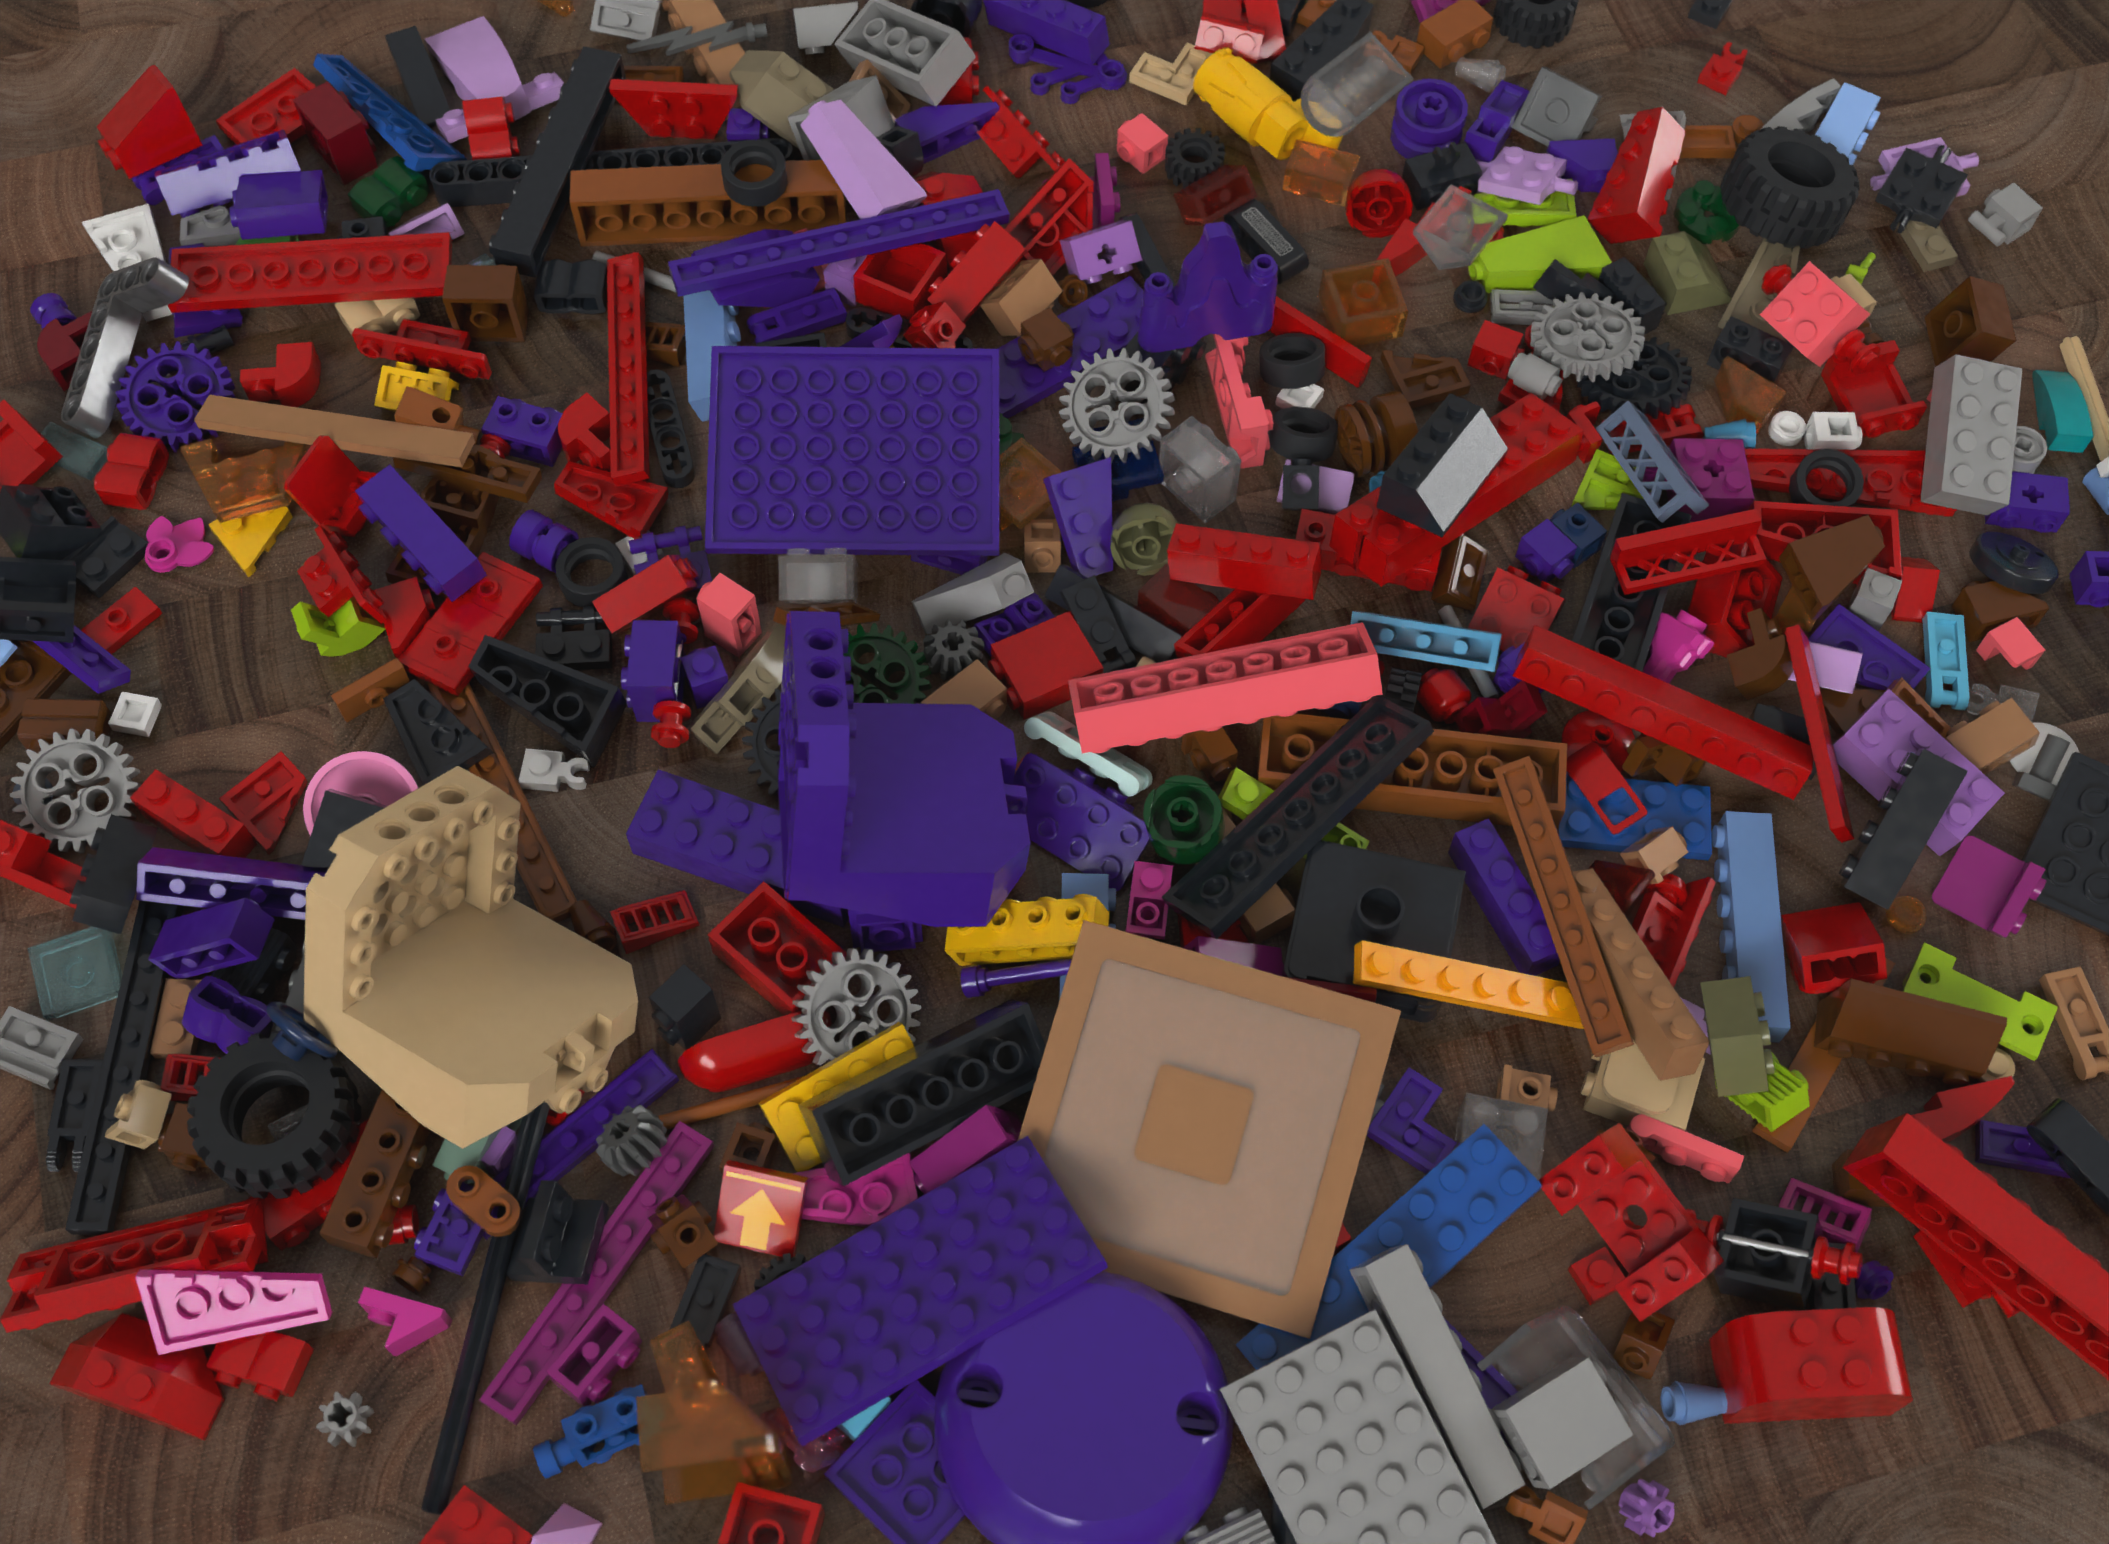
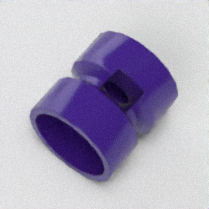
M532 509L527 510L516 521L510 535L509 546L512 551L529 560L535 559L537 564L556 573L555 564L560 552L568 544L578 540L579 536L572 529L558 522L553 523L552 519Z

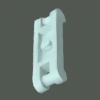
M1045 711L1025 722L1024 731L1029 738H1044L1059 747L1058 751L1062 755L1070 759H1079L1089 765L1090 771L1102 778H1110L1117 782L1120 792L1125 796H1134L1152 784V774L1147 768L1114 748L1104 753L1088 752L1082 754L1077 726L1054 712Z

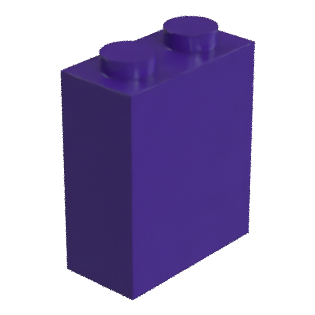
M322 170L239 177L237 190L232 191L234 206H230V219L232 226L239 228L241 240L325 233L329 199Z

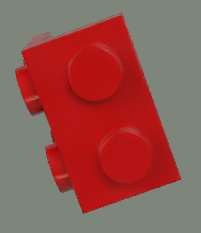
M320 435L284 483V489L318 526L321 525L329 533L335 530L341 536L354 537L364 527L367 519L358 508L362 501L355 490L377 473L360 471L329 436Z
M1510 565L1507 571L1497 567L1468 626L1470 629L1501 633L1500 650L1502 651L1511 646L1517 648L1523 644L1534 625L1549 631L1557 613L1561 612L1566 602L1564 598L1559 596L1562 591L1561 589L1544 581L1541 582L1540 586L1534 585L1526 581L1529 574Z

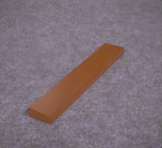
M1886 958L1888 978L1896 963ZM1887 979L1878 980L1874 984L1883 986ZM1816 1019L1787 1068L1789 1071H1799L1806 1078L1809 1085L1810 1106L1772 1132L1767 1127H1764L1762 1123H1758V1121L1752 1129L1753 1133L1787 1153L1792 1149L1842 1058L1829 1055L1828 1050L1814 1047Z

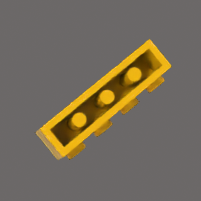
M1077 894L1073 898L1068 899L1040 897L1036 901L1029 902L1007 899L1004 900L986 927H947L945 952L959 966L1071 959L1083 920L1108 927L1109 911L1096 896L1089 894Z

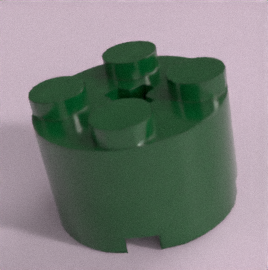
M1190 775L1173 776L1166 779L1165 783L1156 790L1154 788L1147 796L1143 810L1144 822L1150 842L1156 854L1177 864L1198 863L1223 840L1225 822L1221 802L1217 794L1204 780ZM1186 817L1190 818V819H1187L1186 822H1183V821H1184V818H1186Z

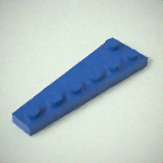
M316 55L313 66L338 92L343 91L350 104L357 111H360L373 128L405 159V166L414 171L422 172L424 169L431 170L438 163L467 160L463 154L342 55Z

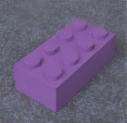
M1890 689L1874 701L1833 743L1837 764L1878 801L1888 786L1894 788L1897 786L1902 775L1896 771L1907 752L1915 754L1917 749L1924 748L1968 771L1926 843L1938 856L1943 855L1961 842L2005 794Z

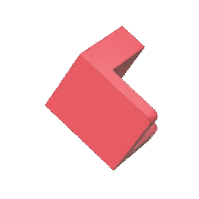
M2016 617L1989 631L1976 651L1984 661L2001 653L2013 668L2022 666L2025 670H2028L2035 665L2045 652V649L2021 620Z

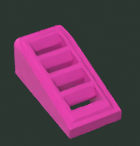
M1791 1178L1778 1207L1794 1210L1793 1208L1799 1195L1807 1198L1801 1212L1811 1213L1815 1203L1821 1205L1822 1208L1818 1217L1823 1237H1827L1828 1242L1855 1243L1856 1252H1858L1871 1221L1872 1209ZM1831 1211L1838 1214L1834 1225L1827 1223ZM1847 1219L1854 1222L1851 1231L1843 1229Z

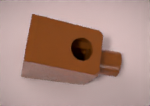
M406 386L395 412V422L473 433L475 445H480L482 431L464 426L463 409L459 405Z

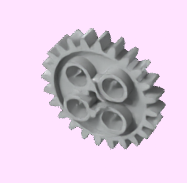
M1580 292L1578 299L1574 300L1569 294H1566L1565 302L1555 298L1553 299L1552 307L1544 305L1542 313L1535 314V322H1532L1530 347H1534L1533 355L1541 356V359L1563 370V378H1567L1572 373L1576 374V380L1579 382L1584 375L1589 376L1591 382H1595L1596 375H1601L1605 380H1609L1611 371L1621 376L1623 367L1632 369L1633 361H1639L1640 353L1643 351L1645 327L1640 326V317H1633V308L1623 310V301L1613 305L1611 304V296H1607L1602 301L1598 300V294L1594 293L1591 299H1586L1583 292Z
M1109 348L1107 350V358L1103 360L1096 352L1094 353V364L1090 365L1085 360H1082L1081 363L1084 371L1082 373L1074 370L1071 371L1075 383L1063 384L1070 395L1060 396L1059 398L1061 403L1067 406V408L1059 411L1062 419L1068 420L1062 426L1066 432H1072L1069 439L1073 444L1081 442L1079 449L1083 454L1092 448L1091 455L1096 461L1103 453L1105 459L1111 457V463L1115 455H1119L1121 461L1126 463L1127 453L1130 452L1137 459H1140L1139 449L1144 447L1152 452L1153 448L1149 441L1153 438L1162 442L1164 439L1159 429L1171 428L1169 421L1164 418L1165 416L1175 414L1173 408L1166 405L1175 401L1172 392H1165L1172 387L1169 379H1162L1165 373L1161 367L1153 369L1155 363L1151 357L1142 363L1140 351H1136L1132 358H1129L1126 348H1122L1119 357H1115L1113 351ZM1130 381H1140V386L1135 391H1125V386ZM1095 387H1105V391L1101 396L1097 398L1090 397V393ZM1144 399H1148L1147 403H1145V404H1141V403H1140V402H1142ZM1121 401L1122 403L1118 406L1119 410L1113 411L1112 409L1116 405L1115 402ZM1088 408H1095L1089 413L1086 412ZM1133 415H1144V419L1139 425H1128ZM1109 420V425L1105 430L1100 432L1094 431V426L1098 421Z
M73 728L69 729L67 739L62 734L53 732V744L39 739L38 742L41 748L39 753L29 749L26 750L28 757L31 759L30 763L18 762L16 764L19 769L24 771L23 777L11 778L12 782L21 785L20 790L10 793V797L21 800V804L14 807L12 811L19 815L26 814L19 825L26 829L34 826L31 832L52 841L49 848L54 847L58 842V850L68 853L73 844L76 852L84 853L86 842L91 847L97 828L106 829L111 814L129 819H136L137 817L129 810L130 805H135L130 797L141 784L133 782L131 779L141 772L135 767H126L134 759L133 756L128 753L119 756L124 746L117 742L109 746L110 737L101 734L95 741V732L89 729L85 730L82 738L79 732ZM95 758L97 761L96 770L92 774L85 776L82 770L83 764L86 760ZM52 771H57L59 773L58 783L54 787L47 789L45 786L46 776ZM109 777V783L102 786H94V784L100 783L105 778ZM76 784L86 787L77 791L78 798L65 795L75 792ZM102 793H107L109 796L108 806L104 810L97 812L94 806L95 799ZM59 796V798L50 801L48 804H44L46 798ZM69 806L71 809L70 819L66 823L59 825L57 821L59 810Z
M848 948L846 960L841 952H832V965L825 959H819L820 973L807 970L806 974L812 983L810 986L798 984L797 988L805 994L804 1000H794L792 1002L796 1007L802 1008V1014L796 1015L791 1019L794 1022L803 1023L804 1027L794 1034L795 1038H807L809 1040L802 1048V1051L808 1054L817 1051L812 1063L820 1066L826 1061L828 1063L853 1048L852 1039L859 1031H862L866 1040L897 1022L904 1025L911 1041L915 1042L916 1038L908 1030L909 1027H917L921 1024V1022L911 1018L912 1012L921 1009V1005L910 1003V998L918 993V989L905 988L911 976L909 974L897 976L901 966L899 962H892L886 966L888 959L886 954L879 953L873 960V950L864 949L859 958L857 949ZM857 974L861 979L862 985L860 991L853 996L848 990V981L853 975ZM878 985L879 991L876 995L871 996L874 991V987ZM883 1000H887L891 1008L888 1018L881 1021L877 1014V1008ZM832 1005L837 1013L836 1020L831 1026L826 1027L822 1019L823 1012L828 1006ZM854 1006L860 1007L858 1012L862 1017L859 1021L853 1020L855 1018V1013L852 1011ZM842 1031L839 1041L835 1042L834 1036Z

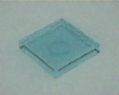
M92 926L28 948L42 1015L47 1021L118 997L122 973L112 932Z

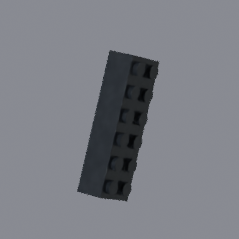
M1624 493L1621 494L1571 641L1642 672L1669 585L1624 595L1610 561L1614 543L1617 538L1690 523L1692 515L1677 510L1662 523L1656 518L1645 500ZM1673 559L1663 560L1659 567L1674 572L1677 561ZM1637 566L1626 568L1630 581L1644 579L1649 574L1648 571Z
M1010 999L798 1106L829 1179L845 1186L949 1133L985 1105L999 1107L1032 1090L1046 1046L1029 1004Z

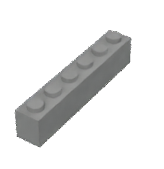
M1408 1244L1391 1247L1349 1269L1368 1310L1375 1309L1478 1508L1484 1509L1524 1486L1525 1483L1519 1473L1521 1472L1520 1462L1516 1455L1507 1448L1500 1434V1421L1495 1413L1487 1407L1480 1393L1482 1391L1481 1383L1477 1375L1468 1368L1461 1354V1342L1456 1333L1449 1329L1442 1315L1443 1307L1439 1297L1427 1285L1422 1274L1423 1265L1418 1255L1413 1250H1410Z

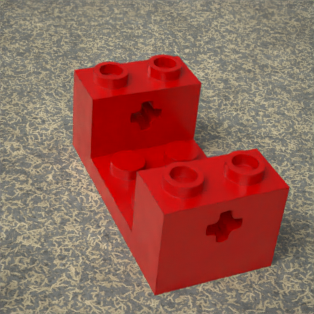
M1620 1122L1598 1135L1538 1180L1543 1185V1192L1561 1216L1577 1205L1581 1208L1627 1270L1629 1275L1616 1284L1614 1288L1640 1322L1706 1278L1724 1262L1723 1258ZM1630 1205H1638L1644 1209L1647 1215L1646 1225H1636L1629 1219L1628 1208Z

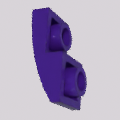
M1033 593L1009 605L1003 613L975 623L974 627L978 631V638H982L984 641V650L991 657V644L1055 616L1039 596Z

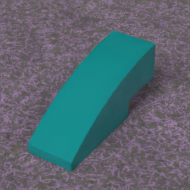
M2034 370L2032 377L2039 430H2045L2047 450L2083 453L2094 436L2087 404L2078 383L2069 372Z

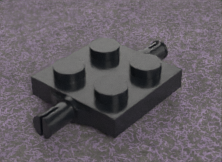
M1940 145L1932 158L1906 147L1875 202L1891 208L1897 214L1890 225L1892 231H1895L1899 225L1896 233H1902L1910 220L1923 222L1936 229L1968 176V174L1944 164L1951 154V149L1948 146L1942 155L1945 145Z

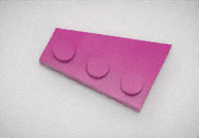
M910 1153L845 1186L830 1180L825 1167L792 1173L808 1177L802 1219L869 1227L918 1199L913 1169L909 1163L911 1161Z

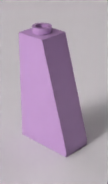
M822 100L808 110L809 116L800 126L860 219L915 208L927 197L923 188L842 100L828 103Z

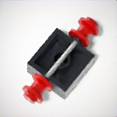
M1733 1198L1726 1229H1723V1217L1721 1215L1714 1214L1710 1221H1704L1697 1218L1695 1210H1686L1717 1252L1721 1246L1720 1256L1724 1262L1716 1268L1714 1275L1720 1292L1723 1294L1801 1311L1806 1310L1813 1278L1821 1279L1825 1272L1837 1274L1840 1284L1847 1286L1850 1284L1851 1278L1859 1279L1863 1254L1856 1252V1245L1852 1242H1847L1842 1249L1829 1247L1827 1237H1823L1819 1217L1816 1214Z

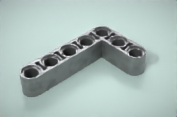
M153 257L114 271L106 276L100 285L61 413V420L64 423L93 438H99L105 433L111 422L117 402L116 391L121 388L118 379L123 378L125 375V367L128 365L142 314L178 301L188 287L189 278L186 274L159 258Z

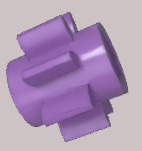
M1641 1478L1638 1480V1483L1627 1486L1622 1492L1619 1501V1513L1627 1517L1624 1526L1640 1536L1645 1532L1651 1537H1655L1656 1532L1661 1533L1671 1525L1675 1513L1674 1503L1666 1499L1669 1489L1654 1480L1648 1483Z

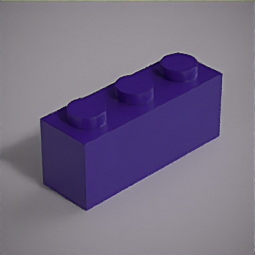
M247 898L168 919L164 922L148 960L175 979H185L257 960L260 957L275 919L264 912L258 903Z

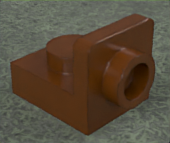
M1656 1311L1640 1322L1634 1313L1631 1312L1613 1355L1612 1363L1641 1377L1652 1379L1676 1320Z

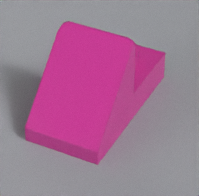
M364 1287L358 1304L368 1313L367 1319L384 1326H392L385 1348L393 1356H398L448 1329L452 1322V1318L442 1308Z

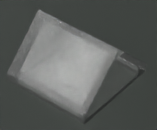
M1450 184L1413 230V235L1438 270L1471 266L1505 223L1508 215Z

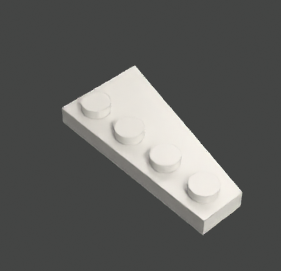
M149 204L82 222L86 232L113 272L153 257H157L166 263L153 212ZM168 305L142 314L146 322L172 315Z

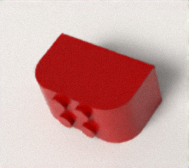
M1864 1307L1753 1314L1727 1322L1709 1339L1717 1387L1724 1388L1727 1397V1412L1722 1414L1724 1424L1891 1416L1913 1400L1895 1312L1887 1308Z

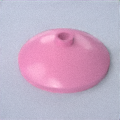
M357 751L340 755L322 766L313 776L307 787L303 803L306 828L311 836L325 790L334 789L389 806L419 787L410 772L402 764L389 756L369 751Z

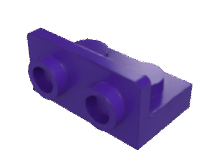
M462 1183L460 1186V1190L463 1192H469L474 1188V1186ZM442 1188L434 1201L433 1211L435 1213L429 1226H424L417 1235L414 1249L416 1250L414 1255L428 1267L434 1265L464 1276L485 1231L454 1206L448 1197L446 1189ZM496 1207L492 1210L491 1216L493 1215Z

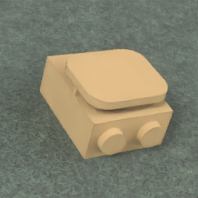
M1635 1042L1632 1046L1597 1058L1594 1057L1593 1053L1591 1054V1059L1596 1060L1597 1063L1594 1073L1588 1071L1582 1084L1580 1094L1587 1096L1583 1110L1627 1126L1633 1117L1643 1114L1683 1131L1686 1130L1705 1058H1702L1695 1074L1659 1081Z

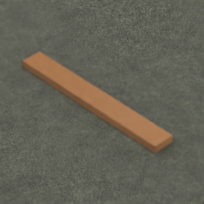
M209 395L194 419L197 427L201 429L312 445L318 436L324 435L329 436L341 450L455 467H463L475 444L473 433L216 395Z

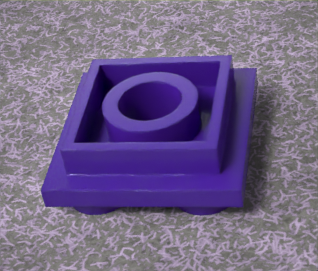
M848 909L853 948L860 947L861 953L864 949H871L873 952L916 948L915 942H923L922 924Z

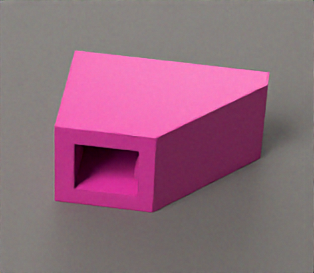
M1134 861L1126 932L1142 937L1165 940L1168 905L1164 902L1162 896L1171 888L1173 865Z

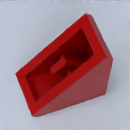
M1901 557L1902 576L1899 580L1902 581L1891 611V617L1895 621L1923 623L1922 619L1925 614L1932 612L1940 570L1927 559Z

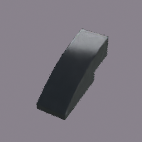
M412 26L385 35L390 54L416 116L430 128L437 126L435 120L443 117L446 112L450 111V108L417 27Z

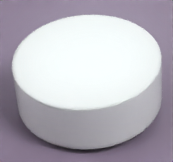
M1792 411L1778 412L1773 416L1768 427L1770 438L1782 446L1798 444L1806 431L1804 419Z

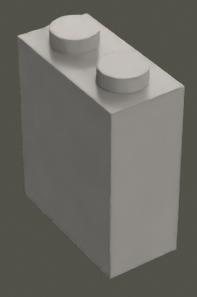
M1572 1357L1491 1409L1499 1419L1503 1434L1535 1488H1553L1633 1436L1627 1424L1629 1417L1626 1410L1617 1400L1612 1398L1605 1386L1607 1379L1603 1370L1596 1362L1591 1361L1589 1357Z

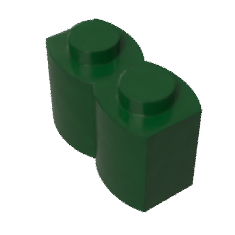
M394 156L382 163L373 175L363 178L349 191L348 197L353 209L363 218L383 216L385 225L388 228L398 223L405 211L411 210L425 201L430 193L425 177L420 172L405 166V160L400 156Z

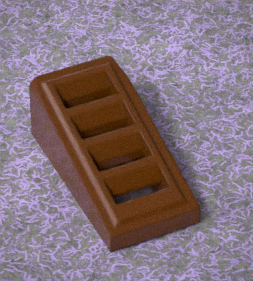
M645 322L646 336L648 337L646 341V359L680 367L686 353L685 325ZM655 339H659L658 344L654 343Z

